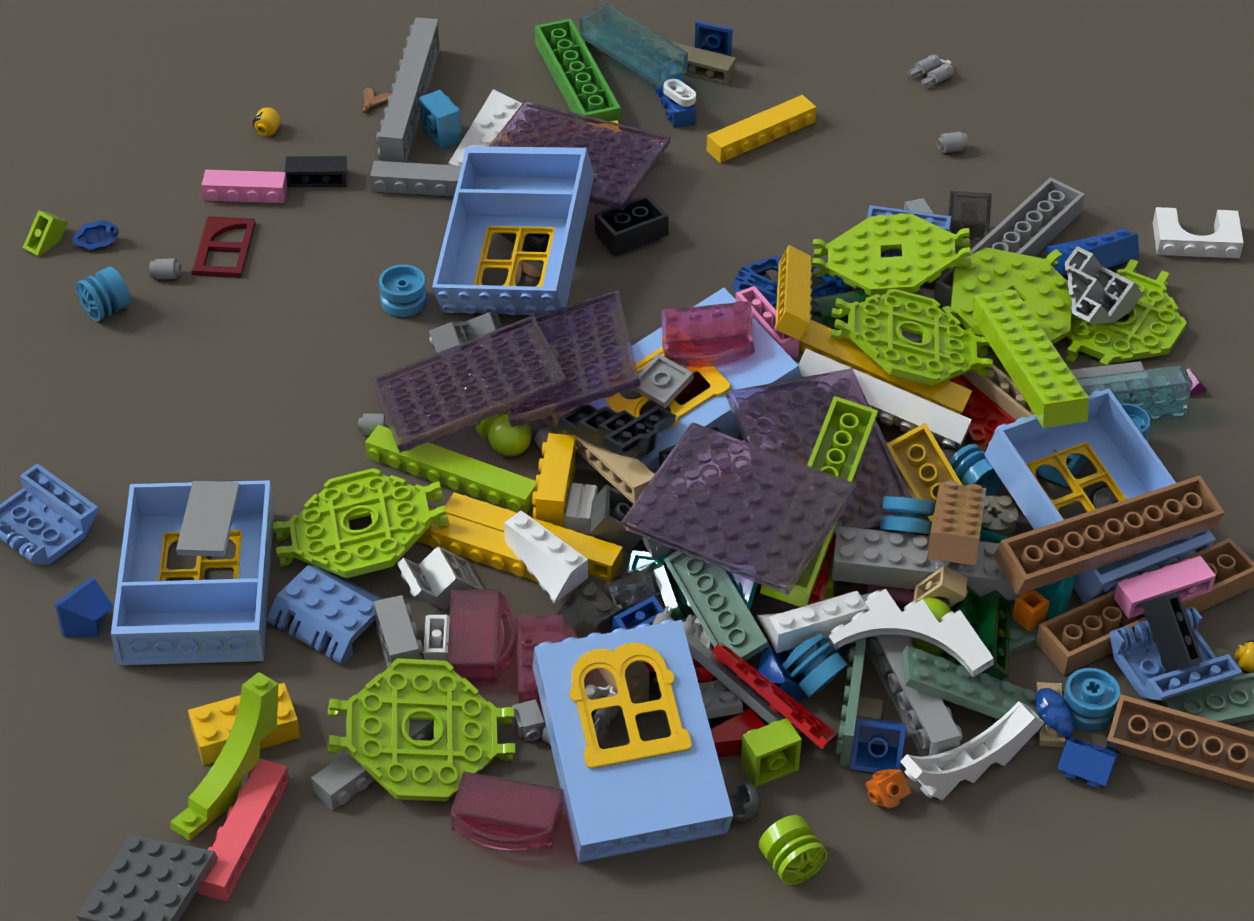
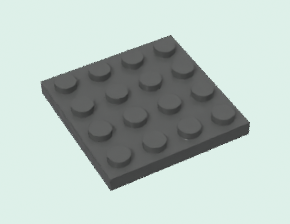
M130 834L76 916L79 921H179L218 857L215 851Z

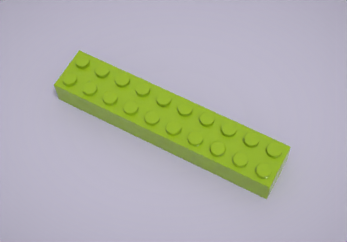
M1006 289L1002 292H985L981 295H975L973 299L974 321L1041 426L1048 428L1088 422L1089 397L1017 291Z
M836 396L833 397L763 578L761 594L799 607L808 605L873 430L878 410Z

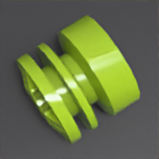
M791 815L778 820L763 833L759 840L758 848L768 862L773 864L772 868L786 885H795L808 880L823 867L827 860L828 852L819 839L813 835V831L804 818L799 815Z

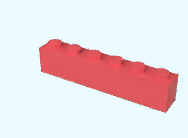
M259 759V764L249 771L245 786H242L238 791L234 807L231 806L228 810L225 824L220 826L217 831L216 841L212 847L210 846L207 849L215 851L218 859L199 887L198 894L225 902L228 901L289 783L286 765Z

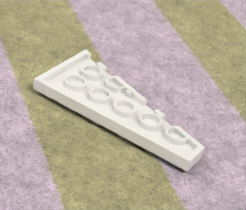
M493 89L450 159L449 165L462 166L466 146L501 147V134L521 132L539 118V112Z

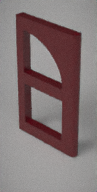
M208 216L191 273L198 276L241 278L256 224L255 219ZM246 228L243 242L213 241L224 232ZM209 251L240 252L236 267L205 266Z

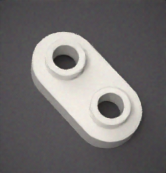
M668 79L664 82V94L679 105L689 107L696 102V92L682 81Z

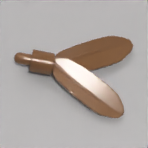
M365 88L362 113L368 112L372 106L387 102L388 96L392 94L383 93L374 97L373 90Z
M521 261L518 266L515 284L517 286L521 282L522 273L532 279H540L541 273L537 268Z

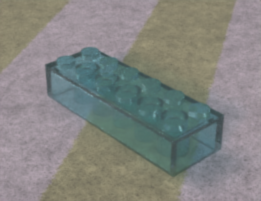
M605 3L580 18V36L582 39L659 88L664 86L666 80L676 79L687 72L688 52L611 4Z
M1184 365L1077 378L1087 396L1096 390L1103 391L1109 388L1120 404L1139 406L1147 411L1150 419L1185 415L1193 384Z

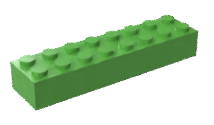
M572 19L536 25L535 45L578 125L618 121L620 126L621 108Z

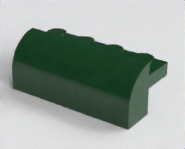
M865 290L812 298L810 303L812 306L810 311L812 315L811 320L831 329L840 330L835 328L836 319L848 324V315L841 318L831 317L833 308L841 309L835 306L836 299L840 298L848 303L856 301L861 303L870 296L865 293Z
M967 585V595L962 601L957 603V611L960 610L994 658V665L981 673H986L994 678L1003 680L1008 677L1010 602L997 590L980 597ZM955 659L956 664L962 665L959 661Z

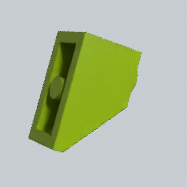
M38 210L22 248L37 256H41L61 241L68 221L54 214Z

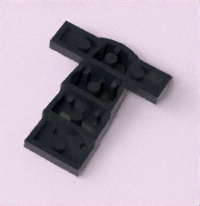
M586 402L560 417L557 426L589 443L610 450L620 456L624 454L639 457L652 452L656 448L659 432L675 423L676 415L657 405L636 418L626 410L617 414L606 406L598 410Z

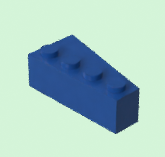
M1118 229L1117 232L1046 247L1047 256L1056 249L1062 254L1061 258L1056 260L1059 264L1054 269L1065 276H1068L1065 262L1077 246L1094 254L1104 268L1130 261V259L1139 258L1138 234L1130 232L1129 229Z

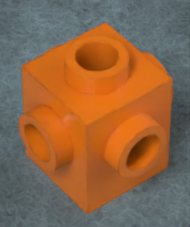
M888 769L878 771L872 775L873 779L865 783L871 802L875 806H883L887 809L900 804V799L911 793L902 770Z

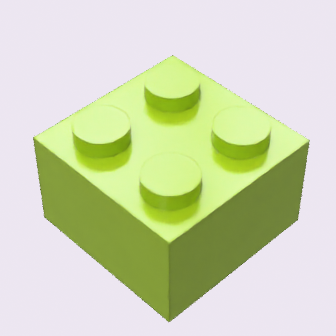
M787 718L773 721L767 726L756 730L753 729L743 734L740 766L752 785L757 787L798 771L802 739Z

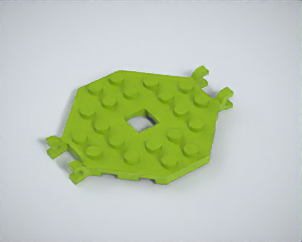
M899 213L897 215L872 216L829 243H825L821 239H813V247H820V249H814L812 264L813 267H820L814 269V277L827 274L833 277L839 276L843 278L844 283L854 288L860 287L864 289L865 293L869 296L876 294L881 296L886 294L887 290L893 288L916 293L920 290L922 284L925 282L931 283L940 277L941 272L946 268L952 269L956 265L971 266V258H964L965 256H971L970 238H963L969 236V228L961 229L957 234H953L913 214ZM955 246L968 247L961 249L957 254L955 252ZM897 249L902 251V256L881 258V252ZM828 255V263L817 257Z
M986 247L966 257L971 258V266L956 265L953 268L950 307L945 306L941 310L945 313L950 312L966 329V332L971 331L976 336L985 337L973 319L974 296L985 292L996 293L1006 289L1016 290L1051 343L1054 344L1067 337L1071 330L1072 300L1069 295L1068 280L1054 269L1059 264L1056 260L1061 258L1062 254L1056 249L1043 259Z
M1130 259L1125 269L1117 270V274L1135 282L1143 295L1131 312L1128 313L1130 317L1126 322L1089 324L1074 316L1071 310V330L1066 337L1070 346L1067 349L1069 354L1065 362L1073 365L1080 351L1101 359L1099 361L1100 366L1169 354L1184 332L1187 324L1184 317L1179 315L1178 307L1173 298L1169 297L1166 292L1168 284L1166 281L1170 273L1161 271L1156 280L1136 273L1135 269L1138 266V261Z
M893 288L887 290L884 295L876 294L867 297L861 303L857 301L848 303L837 298L835 306L841 309H832L831 317L841 318L848 315V324L836 319L835 328L840 330L832 329L831 338L842 339L845 336L849 337L889 375L934 386L974 369L977 370L980 376L987 378L988 369L984 367L992 368L993 359L977 357V353L982 356H987L988 354L987 348L982 347L984 345L991 347L986 338L976 336L971 331L966 332L960 327L961 322L950 312L945 313L939 308L940 304L935 299ZM902 331L921 335L922 343L907 340L902 336Z
M375 468L329 479L324 484V489L318 495L314 494L303 505L304 510L298 516L294 515L289 521L273 523V529L276 532L278 542L286 540L289 534H291L292 539L291 546L276 547L281 567L289 565L294 558H297L344 578L393 567L433 523L438 526L449 525L445 505L429 511L427 499L435 502L444 501L440 482H434L425 487L418 484L413 486L407 484L406 480L394 475L390 477L383 475L380 470ZM371 515V525L361 530H350L349 520Z
M397 658L390 664L389 668L383 673H379L365 685L364 689L358 694H354L350 699L329 700L328 717L346 714V737L329 735L327 753L346 751L395 799L448 801L496 757L503 761L513 760L515 744H497V721L500 724L511 725L512 719H514V707L496 708L490 701L487 702L465 677L462 679L453 670L454 667L447 661ZM409 719L434 720V739L432 741L410 738Z

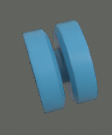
M395 265L382 272L379 277L380 302L386 313L395 317H410L424 309L427 296L423 272L411 265Z
M884 497L883 509L886 512L897 513V516L882 517L880 530L930 535L932 522L926 519H919V516L934 515V501L904 497Z
M1083 668L1072 673L1066 682L1063 698L1066 700L1067 707L1074 716V727L1084 731H1099L1107 728L1113 722L1120 697V687L1113 676L1097 668Z

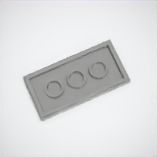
M192 482L176 548L177 555L225 557L240 491L239 482Z

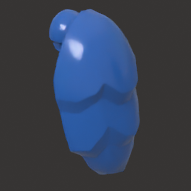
M104 220L86 223L74 234L72 242L76 246L86 248L87 250L105 248L117 239L119 229L115 224Z
M1051 688L1040 689L1035 695L1036 708L1049 728L1054 729L1064 737H1070L1075 730L1074 716L1067 707L1066 700Z

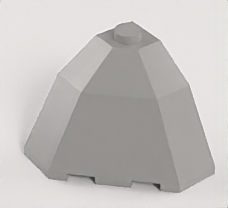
M1078 246L1065 262V269L1068 274L1069 295L1072 300V314L1089 324L1116 322L1131 312L1143 295L1135 282L1102 267L1094 254Z
M489 312L468 321L450 322L429 331V340L432 347L455 368L489 376L504 374V367L500 362L501 359H504V347L502 344L500 345V339L504 338V331L497 312Z

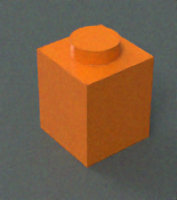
M1035 589L1027 591L1015 599L1012 619L1030 632L1046 620L1050 601Z

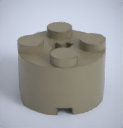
M985 496L981 529L1009 538L1015 536L1018 511L1012 503V499L1008 496Z

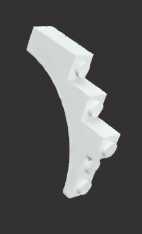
M886 589L881 592L877 590L867 597V601H865L867 612L857 613L850 623L845 626L841 624L831 631V635H829L830 643L835 650L856 640L871 636L901 635L917 638L949 653L966 668L972 677L994 665L993 656L960 610L956 613L953 611L947 613L941 618L942 622L939 623L923 599L919 602L913 601L905 606V611L901 612Z
M1018 701L991 727L959 747L932 756L919 757L907 754L900 762L906 767L904 771L906 775L916 782L918 780L922 785L920 789L926 796L943 800L960 781L965 779L974 783L995 762L1005 766L1045 722L1028 705Z

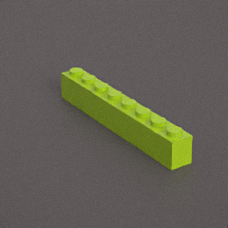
M378 425L365 441L366 456L373 461L381 462L431 482L439 481L441 485L453 490H458L514 512L523 511L527 514L533 506V491L538 490V488H535V480Z

